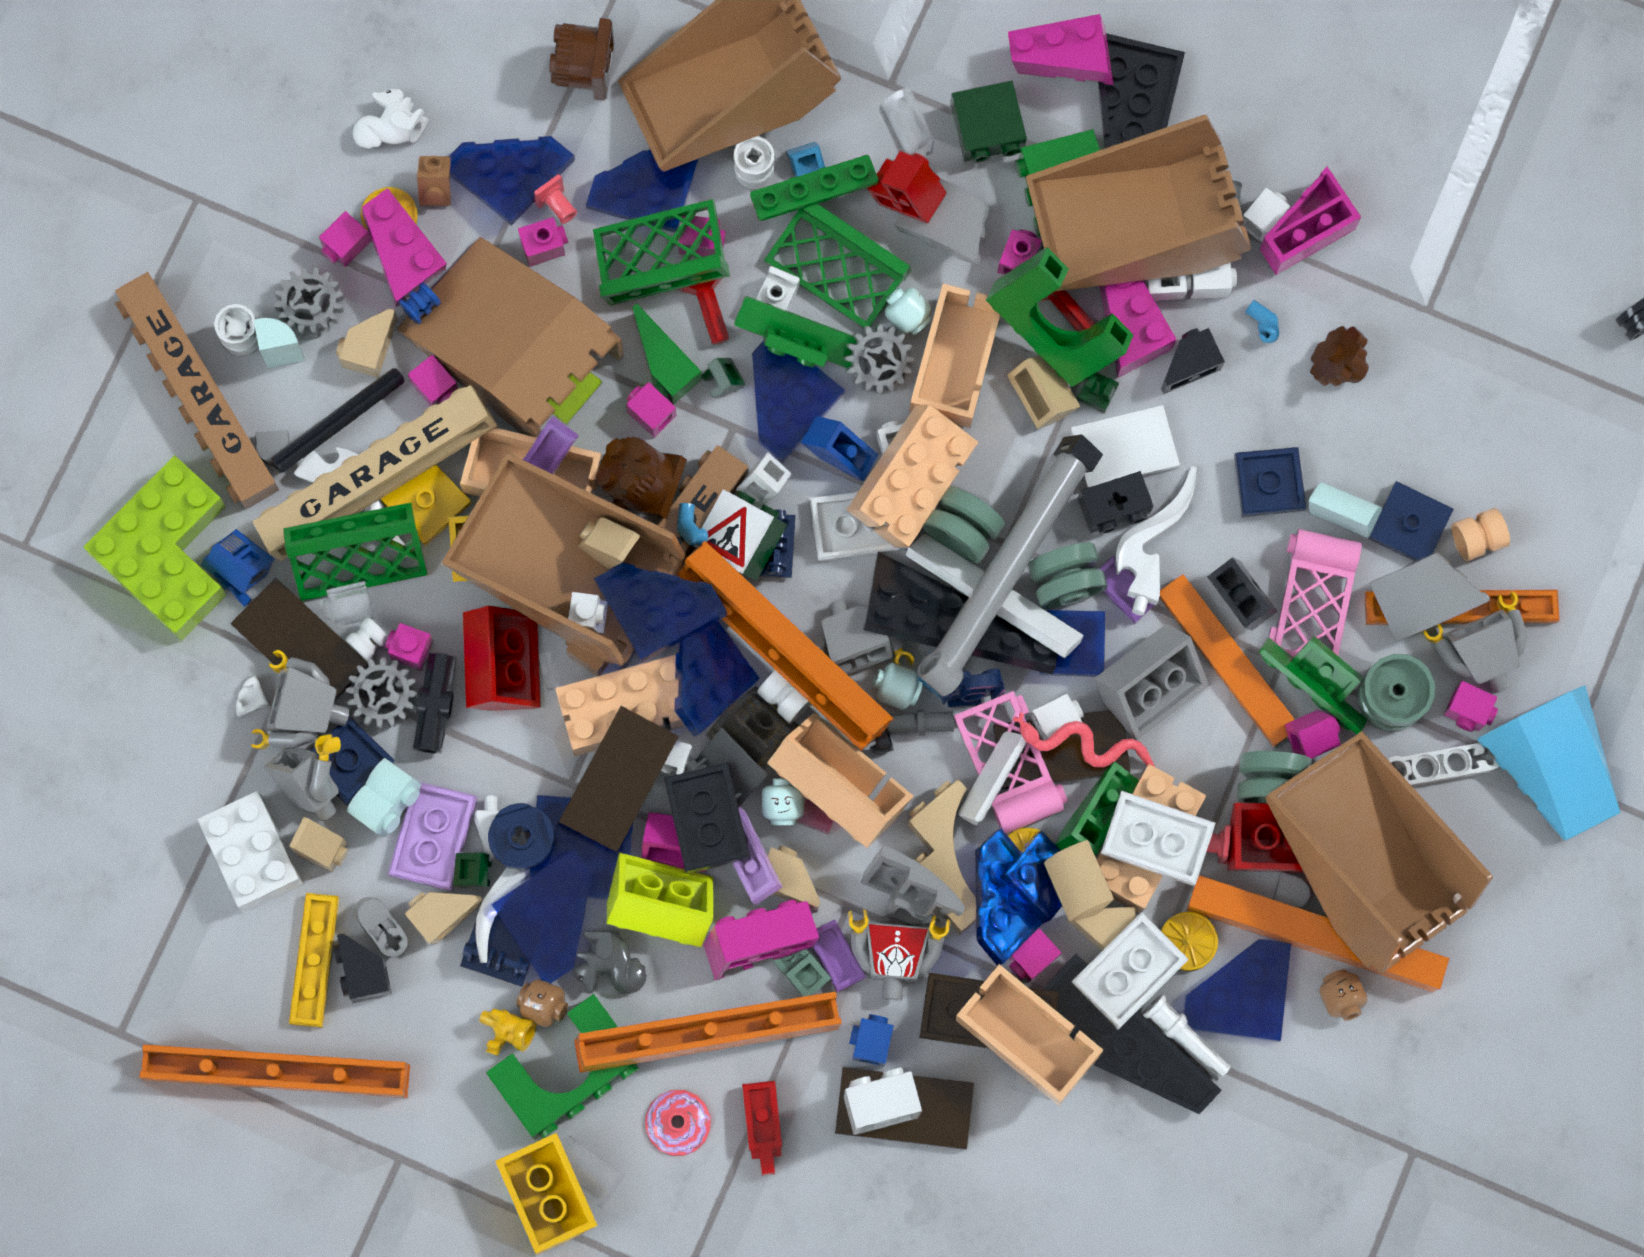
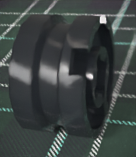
M1644 298L1624 311L1615 320L1620 327L1626 329L1625 335L1630 341L1644 334Z

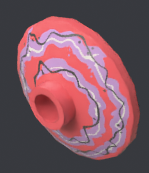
M671 1090L659 1095L651 1103L646 1114L645 1129L650 1142L659 1151L671 1156H685L695 1152L705 1143L710 1132L711 1116L706 1104L697 1095L686 1090ZM675 1116H681L684 1119V1125L681 1128L672 1126L671 1121Z

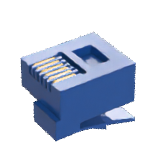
M235 529L212 547L210 553L204 557L201 566L220 582L224 590L228 588L242 606L245 607L252 602V599L246 592L267 576L275 558L239 530Z

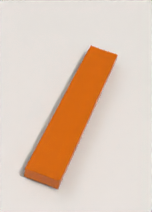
M1184 574L1161 589L1159 599L1185 633L1191 637L1194 645L1273 748L1288 738L1284 725L1295 719Z
M1558 589L1479 590L1480 592H1485L1489 596L1490 601L1440 624H1469L1500 610L1497 606V599L1500 594L1505 604H1513L1510 597L1511 591L1515 592L1518 596L1515 608L1520 610L1524 623H1558L1560 621ZM1366 591L1364 594L1366 625H1388L1374 592Z

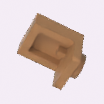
M449 156L419 157L417 172L419 206H451V159Z

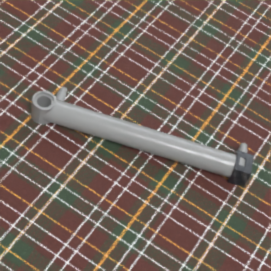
M1082 434L1063 437L1055 452L1051 455L1053 465L936 650L925 656L917 670L918 676L941 696L952 693L961 683L964 674L962 669L1084 474L1093 472L1102 458L1103 454Z

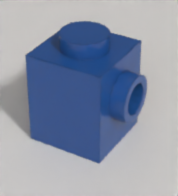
M869 1014L868 1019L861 1018L860 1026L853 1024L849 1044L855 1045L852 1060L882 1067L885 1066L894 1025L887 1024L888 1018Z

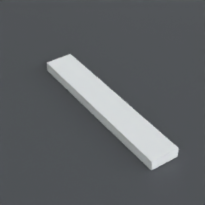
M923 534L916 540L906 553L908 558L967 596L971 595L985 573L927 534ZM1014 590L1010 592L997 613L998 616L1063 658L1068 656L1081 643L1084 636Z

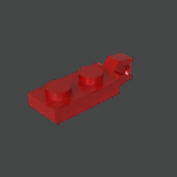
M775 1081L742 1084L749 1152H751L752 1159H760L762 1176L775 1175L773 1157L782 1156V1139Z

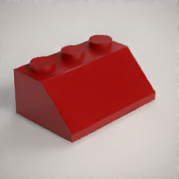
M487 605L463 612L466 708L487 711L541 708L537 623L515 609Z
M1268 803L1233 804L1229 825L1231 830L1227 871L1304 873Z

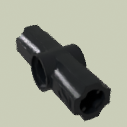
M429 653L424 685L420 687L417 699L416 714L418 715L413 744L414 750L431 754H441L446 722L451 717L454 691H452L457 662L455 656L444 653Z

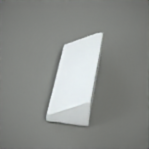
M1003 733L958 811V815L975 826H980L1026 746L1027 742L1021 734Z

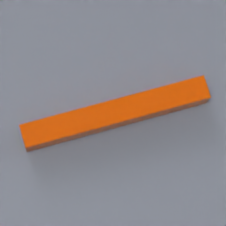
M706 541L684 561L686 564L676 577L857 748L862 751L877 736L880 737L894 718Z
M1201 875L1198 876L1186 910L1430 992L1441 989L1450 959L1417 948L1405 958L1400 957V961L1384 973H1379L1373 966L1367 968L1338 936L1327 917Z
M836 991L580 1033L574 1039L579 1072L583 1073L839 1030L842 1021L838 1014Z
M144 1044L142 1046L143 1060L139 1078L143 1081L408 1098L410 1065L406 1062Z

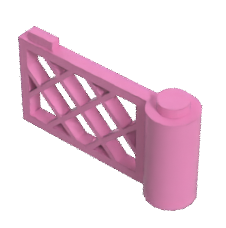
M1298 529L1296 534H1290L1286 552L1292 553L1291 564L1277 628L1271 627L1269 638L1281 647L1283 635L1294 628L1305 645L1308 641L1298 625L1313 616L1322 630V633L1316 636V638L1320 639L1325 635L1332 645V651L1336 655L1339 654L1355 572L1361 554V542ZM1297 568L1310 571L1316 583L1302 591L1295 581ZM1317 573L1326 574L1327 576L1321 579ZM1332 576L1345 578L1344 592L1333 598L1323 582ZM1319 585L1329 601L1314 610L1304 594ZM1294 587V589L1297 592V595L1291 598L1292 590ZM1300 597L1310 614L1295 622L1288 609L1290 603ZM1340 598H1342L1341 607L1336 603ZM1332 604L1339 617L1338 622L1327 629L1317 613ZM1286 619H1288L1291 626L1285 629ZM1336 628L1335 636L1333 639L1329 632ZM1304 645L1300 646L1294 651L1288 649L1284 650L1287 653H1289L1292 657H1294L1302 649Z
M1014 691L953 716L978 776L986 764L981 762L977 755L981 744L984 743L994 748L997 743L984 738L990 722L1007 728V732L1014 731L1021 734L1020 728L1014 726L1015 721L1013 719L1011 724L993 718L996 707L1010 701L1015 712L1013 718H1019L1021 712L1024 715L1029 714L1023 696L1016 697ZM991 709L989 716L981 713ZM975 715L987 720L981 736H977L967 731L963 720ZM971 739L978 741L976 748H974ZM1027 743L1024 753H1021L1019 756L1021 760L1015 775L1010 773L1007 777L1012 779L1008 791L997 795L991 805L1003 835L1064 811L1063 804L1068 802L1062 785L1055 786L1040 751ZM1029 748L1034 758L1027 756ZM1024 760L1036 764L1042 777L1031 782L1018 777ZM1016 781L1023 784L1013 789Z

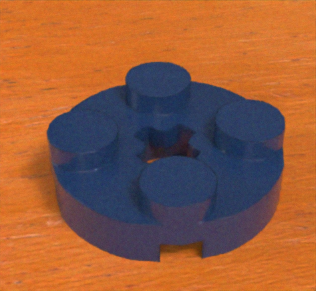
M989 669L976 675H971L969 671H963L961 683L952 693L941 696V701L943 705L947 703L949 708H968L982 704L981 699L990 696L992 700L1004 695L1006 689L1000 670Z
M525 803L511 804L501 809L492 821L488 831V843L493 856L509 869L527 870L538 866L550 855L554 842L553 826L548 816L539 809ZM522 828L524 833L529 832L531 837L526 839L525 845H520L519 842H513L511 837L516 835V829Z

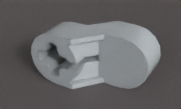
M364 897L360 899L355 906L354 915L363 930L384 955L389 957L401 955L406 950L408 939L400 925L389 913L385 905L377 898Z

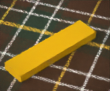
M306 893L289 1017L290 1025L323 1028L339 896Z

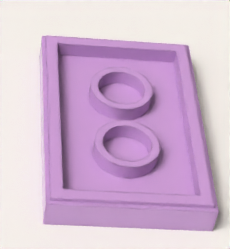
M420 782L422 785L419 790L418 799L413 805L406 807L388 875L452 892L456 853H463L478 797Z

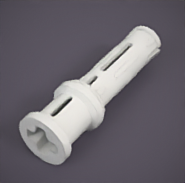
M1161 994L1147 1006L1142 1015L1156 1023L1163 1030L1162 1034L1166 1038H1173L1215 1081H1218L1221 1078L1219 1075L1223 1077L1231 1066L1187 1025V1017L1183 1013L1178 1014L1166 1002V996Z

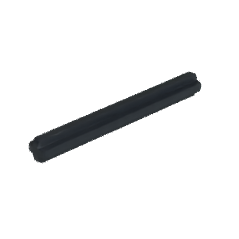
M396 368L390 369L271 458L274 467L280 473L285 472L404 384V377L401 372Z

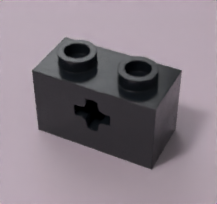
M1141 471L1080 490L1078 495V501L1090 533L1099 531L1100 534H1106L1118 528L1117 524L1127 521L1130 524L1140 523L1148 519L1147 515L1151 513L1154 507ZM1112 500H1115L1117 504L1123 503L1121 510H1118L1116 506L1110 507Z
M1232 557L1207 576L1244 628L1253 631L1278 612L1240 560Z

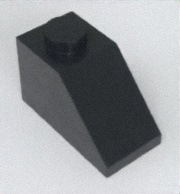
M1198 328L1192 329L1181 336L1182 339L1179 341L1161 387L1163 394L1221 371L1225 361L1209 328L1199 331Z

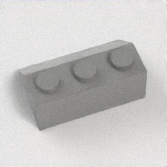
M1165 624L1094 678L1104 704L1135 740H1138L1209 685L1191 637L1169 624Z

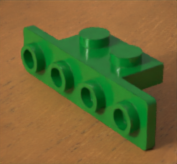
M863 155L751 191L750 198L758 220L765 221L877 185L878 177L870 156Z
M744 297L734 324L739 328L763 336L764 345L768 346L767 349L770 352L779 356H785L786 353L795 356L798 362L808 367H815V365L824 367L826 361L846 368L852 366L851 362L844 360V356L851 355L852 353L846 345H855L857 342L853 335L755 298Z
M1314 635L1294 657L1271 638H1267L1259 650L1265 663L1272 668H1278L1284 673L1291 685L1297 689H1303L1312 697L1313 702L1320 709L1328 710L1333 714L1344 729L1352 730L1355 734H1359L1363 730L1367 719L1344 699L1361 682L1363 676Z

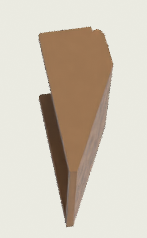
M715 0L621 77L618 83L659 168L662 171H667L800 120L836 91L834 86L840 82L841 76L831 60L824 43L820 39L813 22L808 17V13L801 0Z
M1206 114L1026 176L1043 247H1048L1069 268L1061 287L1056 291L1198 274L1242 259L1241 253L1251 250L1246 227L1240 226L1244 223L1238 199L1233 198L1236 196V190L1231 172L1226 170L1229 165L1224 147L1221 146V139Z
M482 237L478 238L432 289L440 299L441 304L438 307L434 305L431 308L432 312L428 316L424 314L421 317L422 323L420 325L407 316L396 328L400 334L428 357L433 355L464 387L471 385L481 395L485 404L520 434L537 438L542 432L539 427L556 411L548 401L551 399L560 406L577 387L569 378L573 376L577 381L582 382L598 364L591 356L592 352L601 359L608 352L619 361L624 356L622 339L612 331L611 326L573 295Z
M506 452L441 563L572 645L612 665L616 663L622 666L623 663H627L637 645V642L629 638L630 634L641 638L653 617L645 608L648 607L655 611L658 609L669 590V587L661 583V580L664 579L673 583L683 565L682 561L685 553L672 532ZM601 517L640 535L623 562L610 570L578 548L583 540L579 537L582 529L589 521L595 523ZM572 592L599 595L602 601L609 602L604 634L596 633L568 619Z
M1360 732L1282 784L1265 798L1333 929L1367 968L1373 966L1379 973H1384L1398 963L1400 957L1405 958L1422 946L1423 941H1429L1443 931L1447 925H1451L1468 912L1467 908L1470 910L1475 906L1493 879L1492 874L1363 732Z

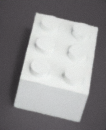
M258 791L197 819L237 907L243 913L303 885L269 809Z
M902 1068L883 1072L880 1080L871 1082L870 1076L850 1081V1087L845 1089L844 1101L854 1135L917 1119L922 1112L912 1072L904 1073Z

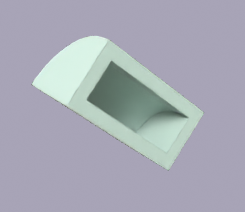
M273 318L254 320L259 351L268 368L305 361L297 338L288 325Z
M1323 482L1316 487L1309 499L1310 514L1366 538H1369L1382 511V508L1378 505Z

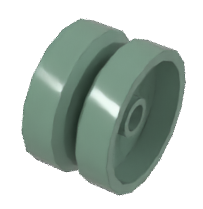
M949 486L938 503L941 510H933L922 528L931 538L967 561L981 563L990 548L987 540H996L1004 528L1005 522L994 509L979 498L960 488Z
M1083 542L1061 547L1044 553L1029 562L1027 568L1031 581L1042 584L1036 591L1040 608L1046 610L1065 607L1089 599L1107 589L1108 584L1103 570L1092 568L1099 560L1094 543Z
M1391 654L1380 658L1363 676L1358 687L1357 703L1362 715L1373 726L1384 731H1402L1412 727L1431 708L1435 698V681L1430 670L1419 659L1408 654ZM1393 688L1397 690L1396 695L1393 693Z
M1250 751L1242 753L1240 755L1239 772L1249 779H1245L1238 784L1237 801L1240 803H1267L1265 798L1269 793L1311 766L1312 759L1301 754L1280 751Z

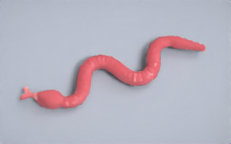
M1022 712L1019 714V718H1013L1014 721L1020 722L1019 731L1023 739L1039 751L1055 749L1070 735L1076 733L1081 736V751L1084 761L1092 767H1106L1115 762L1129 749L1135 750L1146 766L1151 764L1155 767L1147 748L1135 739H1122L1103 755H1097L1094 752L1093 732L1085 723L1080 721L1065 723L1048 739L1040 740L1037 730L1030 723L1023 721L1024 714Z

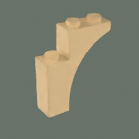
M958 779L953 784L946 781L934 792L936 798L928 805L923 801L909 813L912 819L909 820L908 827L931 852L929 856L923 852L915 861L941 879L965 905L964 912L960 916L954 913L944 915V918L946 920L949 919L950 925L961 935L985 914L986 909L966 884L955 856L953 841L954 820L958 806L967 790Z

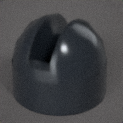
M886 728L880 737L877 736L873 740L876 741V744L871 746L870 750L874 753L884 754L894 751L889 731Z

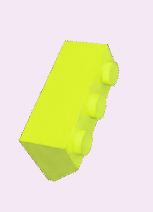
M619 853L607 901L606 924L646 933L653 937L677 941L685 945L701 947L713 921V877L696 872L686 874L685 869Z

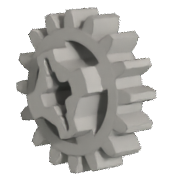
M305 267L301 268V275L299 276L293 271L289 272L291 280L287 282L281 279L280 281L284 290L275 291V296L280 301L274 303L276 311L281 312L278 315L280 321H288L287 325L292 331L298 327L300 336H304L307 330H311L315 337L317 336L318 328L321 327L325 332H328L329 327L327 323L331 321L337 324L339 321L335 313L344 312L343 306L337 303L344 300L343 293L337 292L340 289L338 281L331 282L332 277L329 272L320 276L318 267L313 269L312 274H308ZM307 283H314V284H318V285L313 286V285H308ZM295 290L294 299L289 301L292 292ZM310 298L314 301V304L309 306L304 300ZM330 299L329 307L327 311L323 313L324 305L328 303ZM305 317L313 320H302L301 318Z
M876 324L875 331L873 332L869 326H865V335L862 336L854 333L853 337L857 342L855 345H846L852 351L851 355L844 356V360L852 364V366L846 369V372L856 374L852 381L854 384L864 381L863 390L869 391L872 385H874L876 393H882L883 386H886L889 391H893V382L896 381L899 384H904L905 381L901 376L902 373L911 374L912 372L911 369L906 367L907 362L914 361V357L907 356L906 351L910 350L912 345L902 344L905 338L903 333L894 336L895 327L889 326L884 332L882 324ZM880 337L876 345L871 347L863 346L870 339ZM893 344L897 348L899 360L894 358L892 352ZM882 351L881 356L891 364L878 363L876 365V360L872 359L867 353L880 354ZM859 357L863 358L866 365L864 373L859 365ZM887 370L894 371L889 377L877 380L880 378L881 373Z
M385 657L381 658L380 665H375L374 661L369 659V668L365 670L362 666L358 665L357 669L360 675L358 677H349V680L355 685L346 689L347 694L354 696L353 699L347 702L348 706L358 707L354 716L359 718L365 715L364 724L369 726L372 720H375L378 729H382L384 721H388L391 727H394V718L399 717L405 721L407 718L403 711L405 709H414V705L409 702V699L416 698L417 692L410 691L409 688L416 684L415 680H406L405 677L408 675L409 670L408 668H404L401 671L397 670L399 666L397 660L391 666H388ZM384 672L381 678L375 680L367 679V677L374 673ZM396 677L403 685V696L394 690L393 685ZM387 683L386 690L390 696L388 698L382 697L380 701L376 702L377 696L374 689H381ZM360 690L369 696L370 701L367 709L361 703ZM391 705L396 707L390 713L379 714L382 708Z

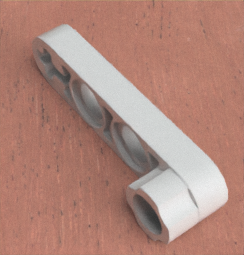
M1480 743L1404 757L1393 756L1388 758L1389 762L1398 771L1404 770V775L1402 776L1411 786L1490 773L1499 767L1495 759H1493L1491 765H1488L1486 760H1481L1473 764L1476 769L1471 768L1472 758L1481 756L1485 751L1484 749H1487L1488 753L1492 754L1487 747L1483 748ZM1457 754L1463 758L1465 766L1462 771H1453L1449 768L1447 760L1450 755ZM1427 760L1432 764L1433 773L1431 776L1422 777L1417 773L1416 764L1418 761Z

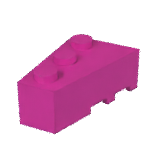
M1100 14L1008 31L1011 60L1018 74L1051 78L1058 76L1074 78L1075 81L1085 82V80L1113 85L1106 29Z
M1328 166L1266 234L1259 250L1276 275L1353 232L1358 226L1361 216Z
M388 188L362 207L365 224L387 280L395 307L400 305L398 301L400 299L404 301L408 299V294L412 291L417 292L422 282L427 284L445 271L447 263Z
M1143 281L1099 286L1105 317L1113 313L1134 335L1126 354L1115 360L1117 378L1173 349L1177 339Z
M789 900L777 906L778 909L766 911L765 908H759L746 914L747 917L735 920L734 916H729L716 921V925L713 926L703 944L714 980L725 978L723 973L728 969L743 966L745 971L754 968V962L769 958L777 960L813 947L819 939V935L808 902L797 903L796 900Z

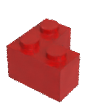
M899 151L894 161L886 158L877 172L878 184L867 188L879 206L927 224L947 194L940 183V177L931 170L929 161L924 156L918 153L910 155Z

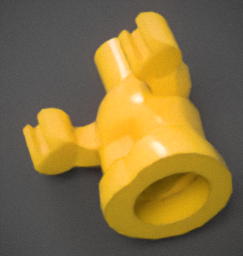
M494 1008L491 1012L484 1010L479 1018L480 1023L490 1026L494 1030V1040L487 1042L486 1046L488 1049H486V1052L496 1056L500 1054L506 1041L511 1043L517 1050L524 1052L531 1044L536 1033L537 1024L534 1021L521 1018L514 1013H509L505 1009L498 1010Z

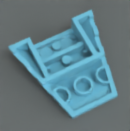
M1586 685L1569 691L1477 738V741L1483 748L1487 747L1496 757L1495 761L1503 771L1506 769L1518 783L1516 786L1524 795L1528 794L1537 805L1536 809L1564 841L1620 813Z

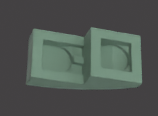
M807 950L777 960L770 958L803 997L813 995L831 980V977Z

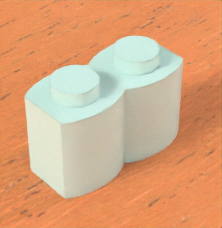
M384 758L374 768L366 785L354 796L346 812L375 833L385 837L398 827L403 810L416 802L422 784Z

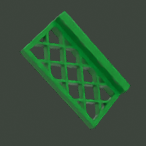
M713 199L593 229L601 285H599L600 296L610 306L730 276L729 266L724 258L716 204ZM708 210L709 220L702 230L691 223L697 212ZM675 218L682 223L673 237H670L662 232L661 229L667 220ZM646 226L652 231L642 245L631 239V236L638 227ZM687 227L699 233L690 248L678 242ZM616 233L622 239L613 252H610L604 248L603 236ZM658 234L669 241L660 256L648 249ZM706 237L714 243L715 254L702 257L695 252ZM627 242L639 248L630 263L618 257ZM676 245L687 253L680 263L672 265L665 259ZM646 252L657 260L649 271L642 272L635 267ZM615 260L627 267L620 278L609 280L608 270Z
M819 204L799 209L764 259L769 265L799 277L800 286L862 328L865 326L871 328L887 305V297L900 286L903 280H906L912 271L910 265ZM803 219L813 226L814 237L796 241L794 229ZM817 229L826 235L818 236ZM790 235H792L793 242L785 243ZM833 239L838 242L840 255L822 258L819 241ZM816 242L818 259L800 262L798 246ZM843 246L850 250L851 253L844 254ZM794 247L797 263L783 266L774 260L781 249ZM859 256L865 262L866 272L848 276L845 259ZM842 260L844 277L826 280L823 263ZM820 264L823 281L813 283L805 281L801 267ZM869 264L878 270L870 271ZM798 268L799 276L792 272L791 269ZM885 274L894 280L887 291L874 293L871 276ZM867 277L870 294L852 297L849 280ZM845 281L848 298L835 301L829 297L827 285ZM824 286L825 293H823L816 287ZM882 297L876 306L875 298ZM871 299L873 312L865 321L855 314L853 302ZM850 303L851 311L841 304Z
M412 503L283 528L285 549L290 559L301 601L428 575ZM411 533L412 536L405 546L392 540L398 535ZM374 540L380 542L373 552L361 547L364 542ZM387 546L399 552L393 561L380 556ZM345 547L348 549L341 559L328 553L334 548ZM310 553L316 555L310 565L297 560L296 557ZM354 553L367 558L360 568L348 562ZM407 555L417 560L419 566L404 568L399 564ZM323 559L335 565L329 574L316 569ZM374 562L386 567L383 573L376 575L367 572V570ZM342 568L355 574L351 580L341 581L335 577ZM310 575L323 581L317 587L305 589L304 582Z

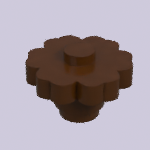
M1340 326L1336 330L1330 331L1326 340L1316 346L1315 352L1311 356V362L1314 365L1311 367L1310 373L1323 386L1331 383L1336 387L1344 382H1360L1366 376L1369 365L1366 362L1367 351L1364 349L1368 339L1354 326L1348 329Z

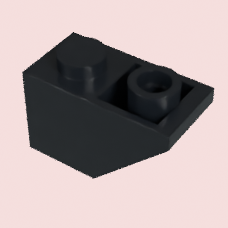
M337 935L339 944L333 945L337 964L343 963L345 976L340 977L343 996L349 995L350 1000L356 1003L392 995L386 962L347 935Z

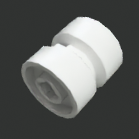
M760 136L738 143L734 150V174L742 186L749 189L762 188L771 181L774 175L773 147L766 139Z
M233 304L222 308L216 315L214 322L215 331L225 350L239 357L247 356L255 352L259 347L254 325L256 318L252 311L243 305Z
M776 670L764 681L757 691L767 703L778 704L777 712L789 724L796 721L812 705Z

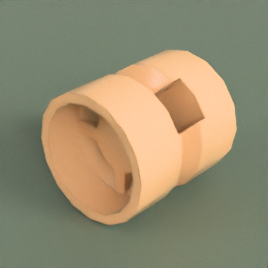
M1496 508L1477 514L1476 520L1468 517L1451 525L1455 546L1460 556L1466 562L1485 555L1486 549L1494 552L1510 546V535L1506 522Z

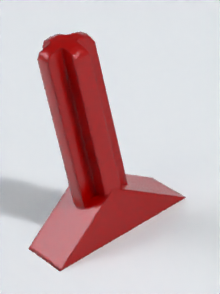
M723 278L676 289L696 295L713 345L723 344L729 340V334L714 291Z
M1066 290L1054 291L1041 300H1050L1076 331L1088 329L1095 324Z

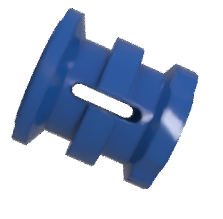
M424 282L419 285L417 292L412 291L408 294V300L400 299L398 301L404 312L418 325L422 323L421 317L424 314L428 316L432 312L431 308L434 305L438 307L441 304L440 299Z

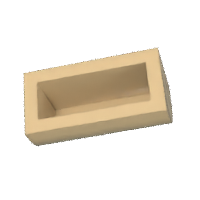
M1041 356L1026 359L1007 374L1037 429L1051 425L1080 408L1067 382Z
M1088 840L1065 848L1044 862L1069 922L1097 915L1114 900Z

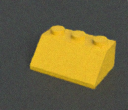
M557 1133L495 1161L536 1255L560 1246L598 1226Z

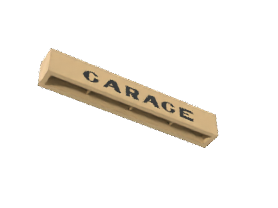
M471 385L459 388L451 394L449 399L439 405L436 404L428 407L423 412V415L412 422L401 424L396 429V432L385 439L374 441L370 444L369 449L357 456L347 458L337 469L318 476L314 483L305 489L294 491L288 496L286 501L278 506L265 509L260 514V517L252 522L268 552L279 561H282L288 557L285 549L283 528L359 513L498 425L481 395Z

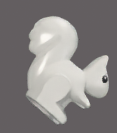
M400 89L372 93L375 102L385 110L380 118L368 115L357 120L352 132L355 143L360 147L371 149L372 147H379L382 142L389 144L417 142L428 123V118L423 116L424 110L417 109L414 113H411L414 103L410 102V97L404 98V94Z

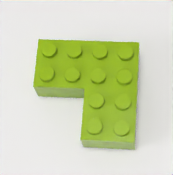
M175 455L83 546L86 552L180 641L227 596L222 587L183 552L226 506L221 497Z

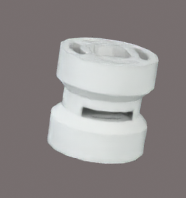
M366 617L360 623V629L356 633H350L346 637L345 642L368 662L375 655L374 651L379 646L386 644L388 635L373 620Z

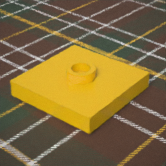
M434 465L381 498L382 503L386 507L412 503L419 539L424 546L449 525L448 517H458L472 504L471 500L437 465Z

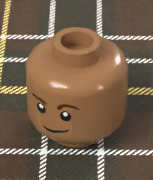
M1342 969L1332 972L1323 978L1324 983L1321 985L1319 993L1328 1014L1334 1018L1342 1017L1344 1021L1359 1017L1362 1014L1361 1009L1366 1005L1368 999L1358 975L1348 973L1347 970Z
M542 979L526 983L520 990L517 998V1007L520 1008L521 1016L534 1021L535 1024L542 1027H550L556 1021H562L568 1010L564 990Z

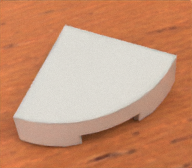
M256 675L249 678L243 684L238 694L235 705L239 719L269 706Z

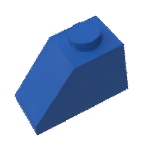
M820 416L815 417L801 441L819 459L860 481L865 480L879 455L841 421Z

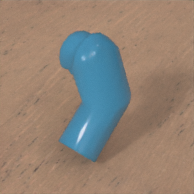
M1253 300L1245 313L1258 321L1260 339L1265 343H1273L1280 334L1278 317L1259 302Z
M680 503L677 520L678 534L688 545L695 546L697 544L701 546L704 541L707 542L708 532L706 529H699L694 523L695 505Z

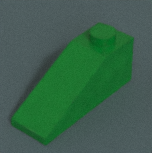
M636 304L632 307L633 317L651 380L654 383L652 386L674 405L702 380L701 370L650 316Z
M1113 762L1110 764L1067 821L1053 846L1061 851L1088 840L1094 855H1096L1105 841L1121 791L1132 794L1139 780L1118 763Z

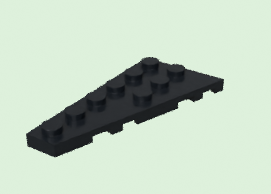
M1106 33L1113 85H1107L1098 81L1104 148L1129 141L1168 126L1185 52Z
M878 551L864 630L938 647L969 597ZM998 615L995 616L971 656L1052 675L1057 663L1056 652Z
M1076 953L1043 988L1044 990L1060 992L1057 1012L1074 1025V1029L1069 1036L1074 1040L1076 1034L1081 1031L1103 1049L1102 1054L1093 1064L1094 1066L1200 1115L1222 1090L1138 1011L1117 1030L1071 983L1088 965Z

